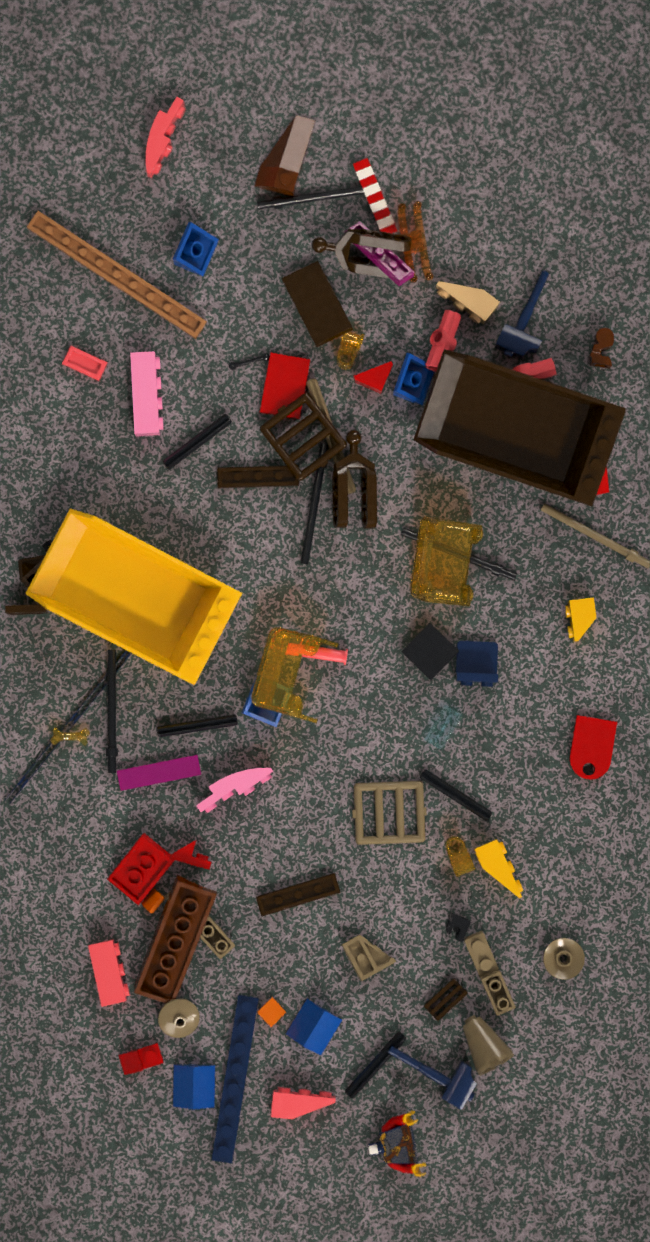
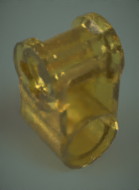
M348 332L342 336L336 360L337 365L341 369L347 370L354 365L365 334L358 335ZM342 355H349L351 361L344 363L340 360V357Z
M457 836L448 838L445 846L455 876L459 877L476 870L463 840ZM452 841L461 844L458 846V851L450 849Z

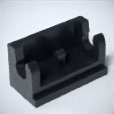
M450 912L446 932L450 935L453 929L456 932L455 939L463 943L471 921Z

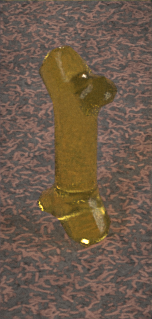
M54 727L52 730L53 737L50 739V742L56 745L60 741H79L83 746H86L88 743L87 736L90 734V731L84 728L80 732H61L57 727Z

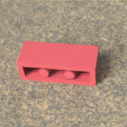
M114 939L88 945L101 1006L127 1001V996H130L128 984H124L122 978L125 975L123 963L119 964L118 955H121L119 943H115Z

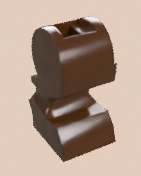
M601 328L595 335L594 340L596 344L592 347L588 358L590 366L610 369L612 366L609 356H602L601 351L612 347L614 334L609 328Z

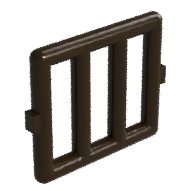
M308 393L302 394L288 406H282L278 409L279 412L260 426L261 433L299 481L304 480L319 467L324 468L329 464L328 461L347 446L346 441ZM306 403L312 413L276 439L270 429ZM318 418L325 428L289 455L282 445ZM328 435H331L337 444L301 471L294 461Z

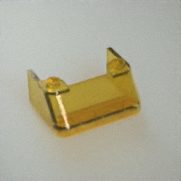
M273 628L269 632L251 696L252 703L262 709L317 723L318 719L301 715L303 702L300 697L292 694L302 655H315L320 645L338 648V643L285 628Z

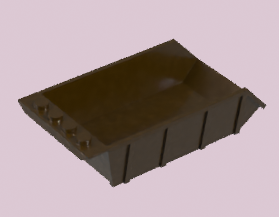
M444 349L413 440L435 454L592 507L627 408L470 355Z

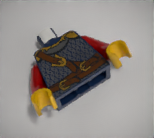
M410 1111L407 1114L394 1116L389 1119L379 1132L380 1141L368 1143L370 1156L383 1154L384 1163H387L390 1168L420 1177L426 1175V1173L420 1171V1167H424L426 1164H415L418 1163L411 1125L418 1122V1120L411 1119L410 1115H413L415 1111Z

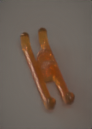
M416 201L413 206L416 230L409 233L405 214L406 205L401 203L397 208L400 234L412 239L410 251L404 252L405 263L414 271V277L409 279L411 283H416L418 277L415 275L412 253L420 252L425 279L431 281L434 278L430 268L421 213L422 203L420 201Z

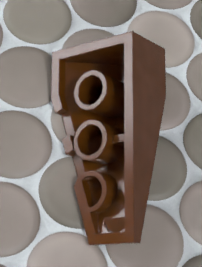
M299 115L294 117L260 166L255 187L290 197L294 196L316 120Z

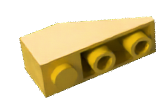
M495 839L474 848L481 868L518 898L522 897L520 892L523 891L520 881H515L512 875L515 870L511 861H506L504 854L507 851L503 842L499 843Z

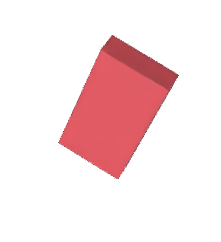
M71 345L62 362V365L97 381H100L108 362Z

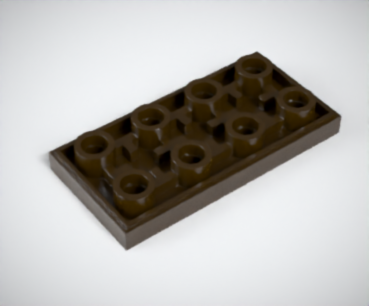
M318 261L281 278L316 348L353 330Z

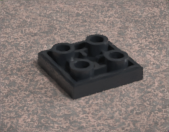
M429 623L403 649L402 653L424 675L432 680L459 653V650Z

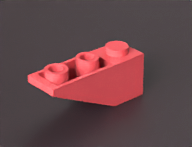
M278 1087V1090L273 1092L271 1117L294 1119L335 1103L336 1097L332 1096L331 1092L319 1091L318 1095L311 1094V1090L299 1089V1092H290L291 1088Z

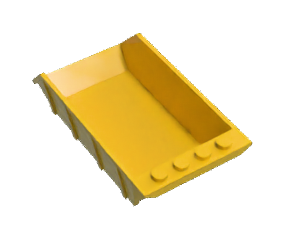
M69 509L25 593L46 609L195 685L242 595L236 589L100 518L74 509Z

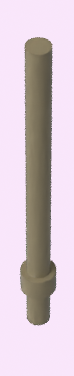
M545 503L541 508V511L622 554L626 557V560L632 563L636 562L649 569L650 560L639 555V552L632 548L629 550Z

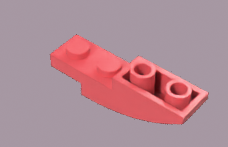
M176 97L167 114L159 110L151 127L146 148V171L150 178L154 174L157 175L162 167V159L164 156L167 158L173 148L171 146V139L167 135H172L176 127L174 125L177 118L181 119L186 110L184 108V100Z

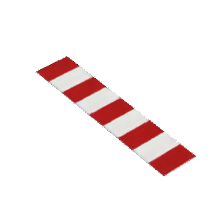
M368 158L354 163V169L380 232H398Z

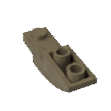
M170 892L164 896L166 900L168 899ZM209 915L200 938L219 959H222L236 945Z
M481 930L465 937L464 942L496 1015L499 1016L516 1008L483 931Z

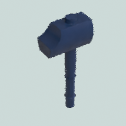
M541 272L515 328L507 324L504 325L495 345V348L504 351L503 355L522 359L529 353H537L542 340L525 333L524 330L549 276L548 272Z
M391 1046L388 1050V1053L396 1057L397 1060L403 1061L445 1087L440 1097L453 1106L462 1110L466 1102H471L475 1093L472 1091L477 1083L471 1076L472 1067L461 1060L453 1075L449 1078L394 1046Z

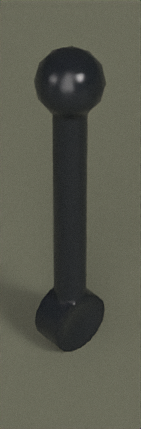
M264 353L262 356L239 363L231 362L229 363V369L236 370L239 366L261 360L268 361L270 355Z

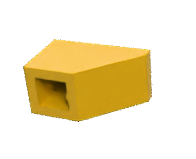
M594 598L569 600L568 605L565 606L566 618H570L571 625L567 626L568 637L572 638L573 642L579 641L596 619Z

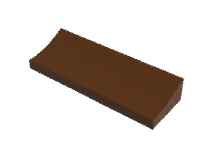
M179 875L176 876L134 984V993L163 1003L177 998L215 901L216 891L200 886Z

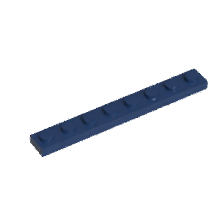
M238 995L212 1161L231 1164L233 1161L259 998Z

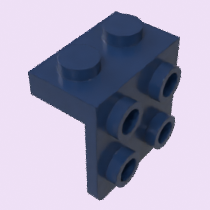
M459 641L457 643L459 653L456 656L455 682H460L461 686H473V682L481 683L483 687H493V683H498V644L496 642Z

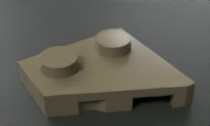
M357 935L341 944L360 981L396 962L394 958L388 956L361 935Z

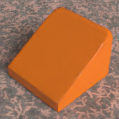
M153 888L142 902V905L152 914L164 901V895Z
M272 997L257 1013L272 1027L286 1011Z

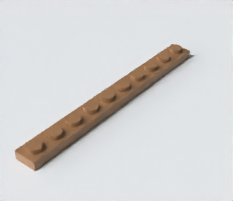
M40 211L36 212L28 224V230L194 339H197L207 324L206 320Z

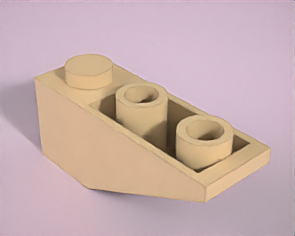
M441 281L436 285L437 293L442 298L451 299L454 302L453 305L461 312L467 311L470 314V319L477 324L480 322L485 324L500 303L483 289Z

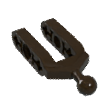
M348 229L336 243H330L322 237H317L312 241L311 245L312 249L317 253H322L325 250L334 251L343 270H349L356 274L389 278L370 259L349 257L351 243L406 252L411 249L412 239L400 234L367 229Z
M350 430L346 435V441L350 445V454L334 464L332 474L333 526L335 528H346L348 524L347 469H362V526L365 529H375L377 525V475L375 464L361 454H358V444H360L362 436L357 430Z

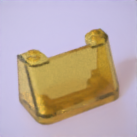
M424 516L421 519L410 586L412 597L424 602L470 606L474 593L466 582L472 544H477L482 539V525Z

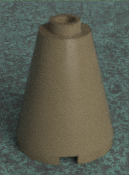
M473 1015L464 1021L463 1030L476 1072L480 1076L494 1070L496 1066L504 1064L514 1056L513 1051L481 1017L476 1018Z

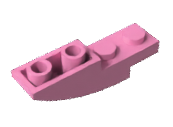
M271 768L248 769L218 780L209 786L213 794L196 806L200 812L205 810L208 813L217 807L215 803L222 798L225 801L234 795L232 792L234 789L239 795L244 793L247 796L255 790L254 785L260 781L263 784L272 778L271 773L273 770Z

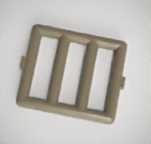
M423 782L356 783L354 785V810H352L353 818H355L356 843L358 845L424 842L427 809L424 807ZM404 789H415L417 834L405 835ZM382 790H395L397 835L384 836ZM362 791H374L376 836H364Z

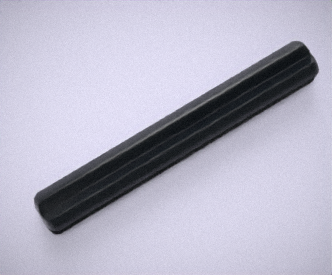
M227 414L222 415L163 460L165 467L168 470L172 469L230 425L232 421Z
M234 714L157 727L158 737H166L238 725V720Z
M427 769L421 773V780L483 820L488 821L491 817L492 811Z
M397 1032L348 1086L345 1093L350 1098H354L392 1056L388 1053L390 1047L394 1046L398 1049L406 1041V1037L401 1032Z

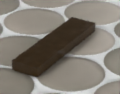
M287 465L217 468L218 488L299 486V480H297Z
M335 873L256 896L261 916H266L341 892Z

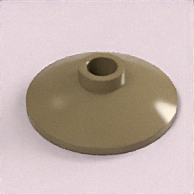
M559 938L552 941L546 947L543 962L549 974L557 979L567 980L581 972L585 956L577 942L568 938ZM561 955L567 956L566 962L560 961Z
M181 998L167 1002L161 1008L158 1015L161 1030L166 1035L174 1038L190 1035L197 1028L200 1019L197 1007L191 1001ZM178 1019H183L182 1023H176Z

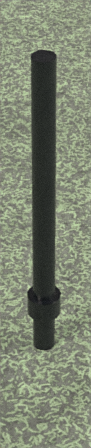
M362 186L285 198L278 196L273 197L271 200L258 201L257 206L258 210L273 207L274 209L283 208L282 206L365 193Z
M320 443L318 458L328 451V444ZM327 465L324 468L319 467L315 473L301 564H309L324 469H327Z
M403 528L402 536L489 570L495 576L499 577L501 575L513 581L516 579L517 573L503 568L501 564L496 562L493 564Z
M108 650V748H106V757H108V773H116V757L118 756V748H116V650Z

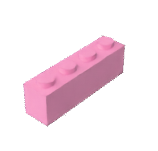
M155 351L130 353L135 436L160 435V430H164L163 417L159 418V410L163 409L162 397H158V389H162L161 377H157V369L161 368L160 357H156Z

